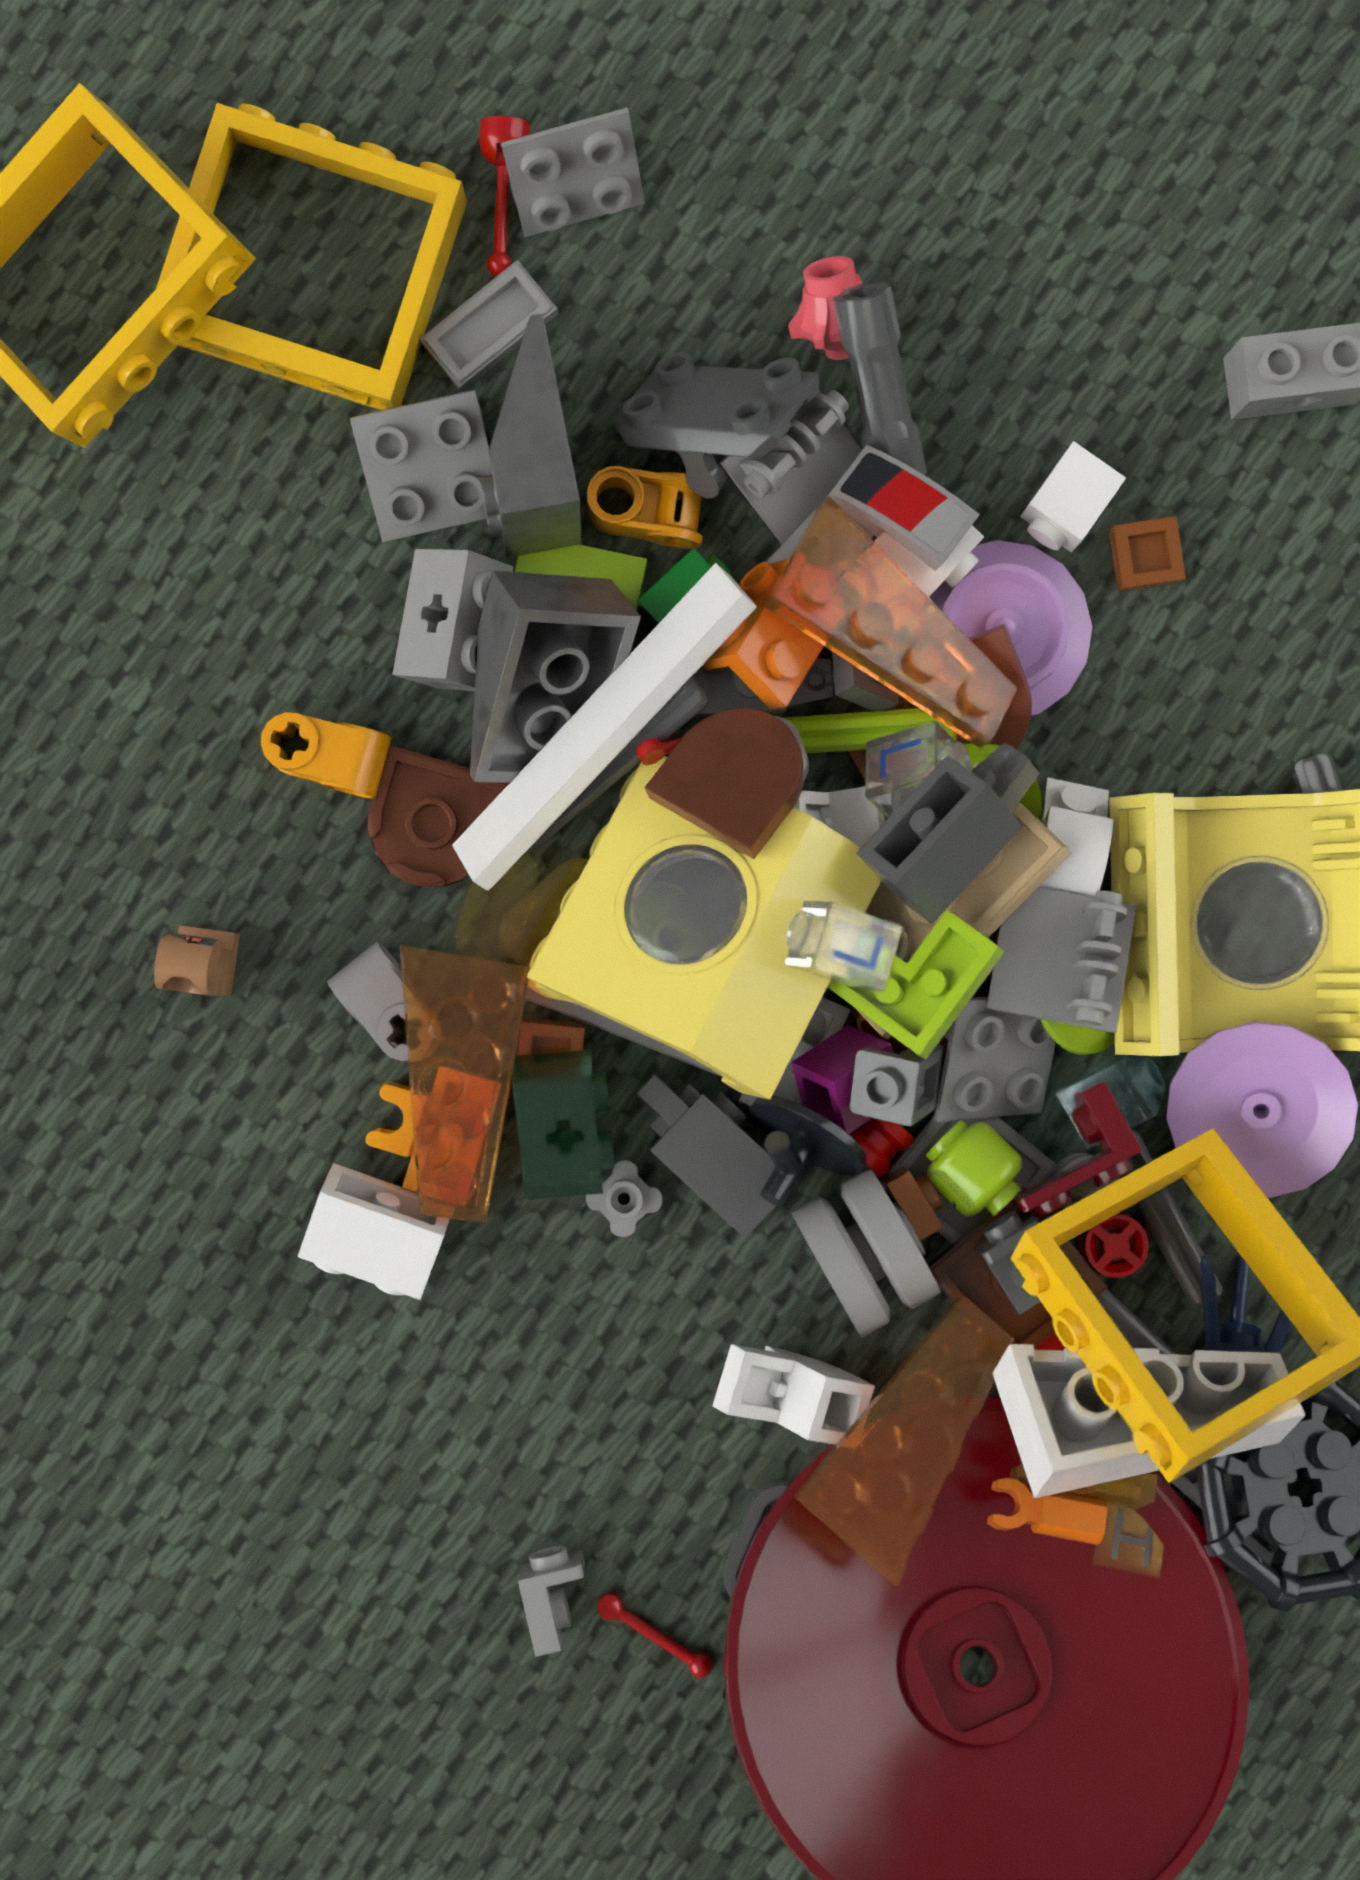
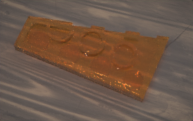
M830 496L819 505L763 606L977 747L982 748L993 740L1018 688Z
M399 945L419 1211L422 1215L486 1223L529 980L526 976L531 967Z
M958 1296L793 1496L895 1587H898L906 1570V1560L918 1535L923 1534L933 1512L931 1507L948 1472L951 1473L962 1451L960 1446L973 1418L979 1415L995 1381L992 1373L1007 1347L1014 1340L966 1296Z

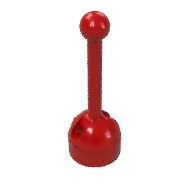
M490 116L480 120L479 143L481 153L489 163L497 167L494 253L487 260V269L494 277H497L512 264L510 257L506 254L509 174L501 143L530 135L531 124L528 121L509 116Z

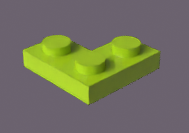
M946 909L908 963L881 945L874 970L841 959L828 988L917 1055L927 1059L1005 951ZM857 928L845 953L870 962L876 940Z

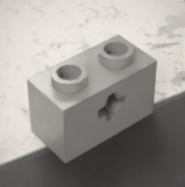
M1360 323L1241 337L1223 358L1231 420L1355 405L1360 401Z
M415 549L392 675L440 689L475 691L478 626L492 571L513 572L514 567L470 550Z

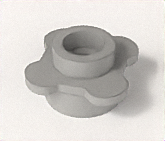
M622 1160L613 1166L612 1175L601 1185L595 1184L588 1189L586 1203L591 1210L600 1211L610 1221V1230L614 1235L628 1237L635 1232L636 1223L645 1214L655 1213L660 1209L662 1194L658 1188L649 1187L638 1176V1167L634 1162ZM621 1193L629 1194L630 1202L623 1205L619 1203L618 1196Z

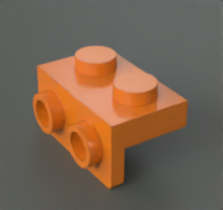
M798 556L770 564L762 562L753 567L743 577L739 586L757 607L702 665L706 670L729 666L770 710L787 707L846 611Z

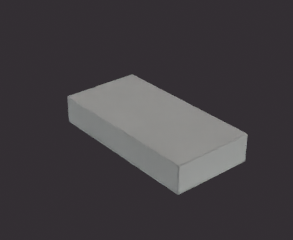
M516 260L422 336L420 342L457 389L463 392L521 345L530 315L543 313L546 325L558 315V309L522 264Z

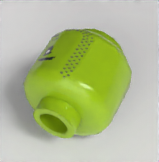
M960 1120L925 1155L932 1162L928 1167L927 1178L964 1216L976 1215L985 1207L995 1216L1022 1189L1013 1180L1022 1168V1158L986 1122L977 1121L967 1126Z

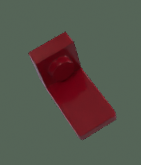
M1105 1080L1094 1081L1073 1092L1072 1095L1079 1107L1071 1110L1072 1118L1086 1143L1092 1145L1098 1142L1102 1151L1015 1196L1012 1200L1019 1211L1027 1212L1034 1208L1039 1217L1047 1215L1074 1200L1069 1189L1090 1178L1093 1179L1098 1187L1124 1175L1132 1169L1127 1159L1142 1152V1149Z

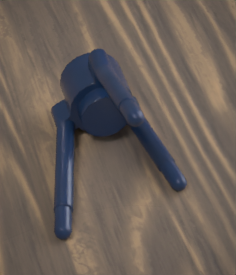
M1240 1254L1237 1258L1236 1276L1234 1278L1230 1321L1222 1324L1220 1332L1213 1258L1210 1255H1203L1200 1259L1206 1338L1204 1350L1278 1353L1292 1322L1281 1309L1266 1343L1261 1340L1262 1330L1244 1322L1249 1284V1266ZM1311 1254L1313 1258L1316 1260V1262L1319 1264L1318 1256L1315 1254Z

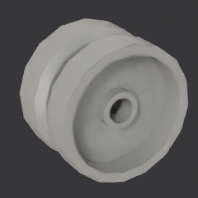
M870 1168L841 1183L840 1195L855 1223L845 1228L831 1203L819 1196L791 1212L861 1338L890 1322L891 1310L876 1284L877 1281L884 1277L889 1281L901 1303L911 1309L941 1293L922 1256L926 1252L897 1201L891 1202Z

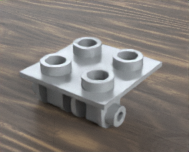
M628 107L501 143L510 178L509 184L515 205L517 206L524 237L545 231L557 230L563 226L645 204Z
M475 389L350 418L382 542L486 519L479 477L492 475L485 424Z
M818 390L809 404L803 403L790 420L791 428L782 440L763 458L725 456L720 462V465L781 545L829 495L862 451L843 424L845 422L844 413L849 409V404L835 390H830L826 395Z
M1038 887L999 927L996 945L1002 948L1005 953L992 969L986 1009L1116 1033L1136 905L1123 903V895L1111 891H1097L1096 897Z
M988 997L971 998L943 1036L948 1040L934 1120L940 1122L1042 1113L1056 1042L1047 1033L1041 1020L986 1009Z

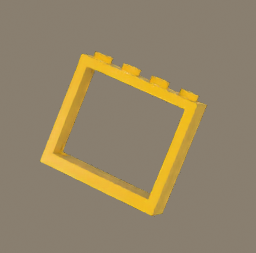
M79 83L0 173V269L110 144L120 152L201 237V240L58 399L47 390L0 338V376L51 432L85 448L103 428L109 429L114 419L113 416L135 392L144 389L151 383L156 375L157 368L179 344L186 342L196 333L200 320L218 300L237 288L234 283L256 258L108 105Z
M217 103L189 189L213 214L237 142L434 205L380 370L209 315H205L200 320L196 333L189 340L178 346L381 411L401 406L421 346L420 338L425 334L467 205L462 181L457 180L456 175L451 170L436 163L421 162L420 166L416 167L398 161L391 151L373 143L361 142L359 148L335 141L336 137L331 132L314 124L300 123L297 129L276 122L275 117L268 111L251 104L242 103L239 104L238 109ZM181 216L179 217L157 287L201 240V237Z
M1214 1128L1029 1228L1024 1232L1010 1258L1025 1279L1022 1287L1030 1295L1037 1296L1053 1318V1327L1061 1343L1068 1350L1077 1352L1093 1375V1384L1099 1397L1108 1407L1118 1410L1134 1433V1442L1140 1455L1148 1453L1168 1483L1326 1388L1360 1365V1317ZM1181 1178L1317 1355L1315 1359L1194 1432L1185 1423L1059 1247Z

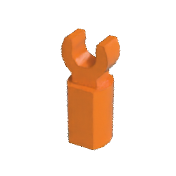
M1003 1478L992 1482L991 1490L1009 1494L1015 1502V1509L1011 1516H1004L1002 1514L989 1515L987 1524L991 1527L1006 1531L1018 1528L1023 1524L1031 1525L1032 1532L1095 1545H1099L1105 1536L1108 1510L1105 1500L1065 1492L1034 1498L1026 1485L1017 1479Z

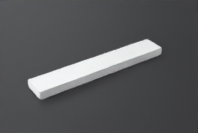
M717 563L706 572L452 844L474 883L489 891L755 610L757 606Z

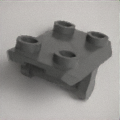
M686 352L672 353L662 358L656 364L653 372L636 393L625 402L622 410L614 418L613 425L626 444L632 448L676 451L681 456L686 467L685 479L688 486L701 497L714 498L727 481L726 471L720 465L725 456L763 458L771 451L791 428L790 420L803 403L809 404L820 389L819 373L801 372L799 363L794 358L777 359L765 366L764 369L695 366L690 354Z

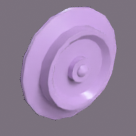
M1000 540L976 545L971 551L979 559L976 565L954 588L943 581L928 598L936 608L910 634L915 658L1005 624L1031 690V716L1040 714L1069 693L1087 663L1092 623L1085 594L1062 563L1032 545Z
M1252 1021L1218 1030L1187 1053L1170 1082L1166 1119L1176 1148L1214 1128L1265 1196L1272 1198L1304 1190L1335 1169L1354 1139L1358 1102L1348 1069L1324 1041L1292 1025Z

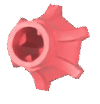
M843 256L827 257L811 263L804 269L805 286L803 287L802 301L798 312L789 322L788 327L791 339L809 340L814 343L815 349H824L827 358L842 360L849 358L841 345L832 298L839 295L842 290L863 284L859 274H856L852 259Z

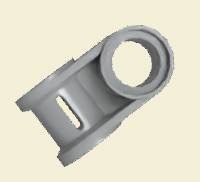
M376 941L327 980L330 989L341 1004L364 1026L381 1050L390 1058L409 1062L422 1061L431 1056L439 1047L442 1034L441 1025L437 1017L412 987L411 980L401 966L380 942ZM402 1018L410 1022L421 1021L423 1026L416 1033L421 1043L417 1047L404 1043L398 1045L396 1039L402 1034L398 1022Z

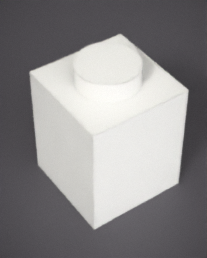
M1073 441L1020 517L1030 523L1027 528L1029 534L1042 545L1058 551L1063 546L1072 552L1085 538L1126 477Z

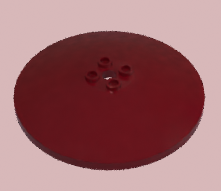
M984 1397L954 1398L913 1405L869 1422L862 1428L857 1448L833 1444L807 1465L777 1498L753 1537L742 1561L731 1597L724 1650L726 1704L733 1740L746 1778L761 1809L780 1839L817 1880H1174L1189 1864L1209 1836L1224 1808L1238 1771L1247 1727L1249 1664L1241 1617L1223 1564L1218 1556L1210 1557L1202 1545L1203 1540L1207 1537L1204 1528L1184 1500L1157 1471L1065 1491V1493L1102 1499L1107 1502L1105 1536L1099 1545L1032 1532L1031 1525L1023 1524L1018 1528L1006 1531L995 1529L987 1524L988 1516L992 1514L1011 1516L1015 1509V1502L1009 1494L991 1490L992 1482L1003 1478H1012L1026 1485L1030 1493H1032L1001 1399ZM1118 1510L1124 1511L1121 1534L1146 1540L1148 1525L1153 1530L1149 1567L1142 1566L1145 1546L1120 1541L1117 1560L1111 1559ZM973 1646L987 1652L992 1662V1673L988 1681L979 1686L968 1683L960 1671V1659L963 1653Z

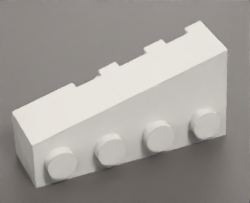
M1009 1344L992 1374L1034 1498L1159 1470L1148 1453L1140 1455L1134 1442V1433L1118 1410L1108 1407L1099 1397L1093 1384V1375L1077 1352H1072L1066 1347L1063 1351L1034 1350V1345ZM1133 1348L1192 1432L1288 1375L1280 1353L1195 1350L1192 1355L1160 1354L1159 1349ZM1299 1403L1211 1458L1280 1443L1305 1417L1301 1404Z

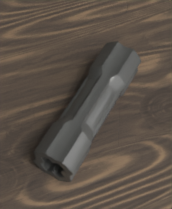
M886 282L860 284L844 289L839 295L833 297L832 301L841 345L849 356L863 424L861 435L862 448L869 445L924 475L927 473L919 428L911 417L898 350L901 334L892 287Z

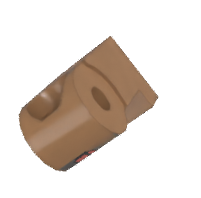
M179 925L178 934L165 932L160 939L155 958L154 982L156 988L206 996H231L240 933Z

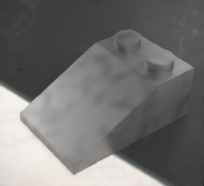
M543 313L529 316L488 451L492 475L479 477L490 538L503 536L506 557L582 544L580 499Z
M492 571L477 636L470 776L474 782L510 783L630 655L640 615L612 579Z

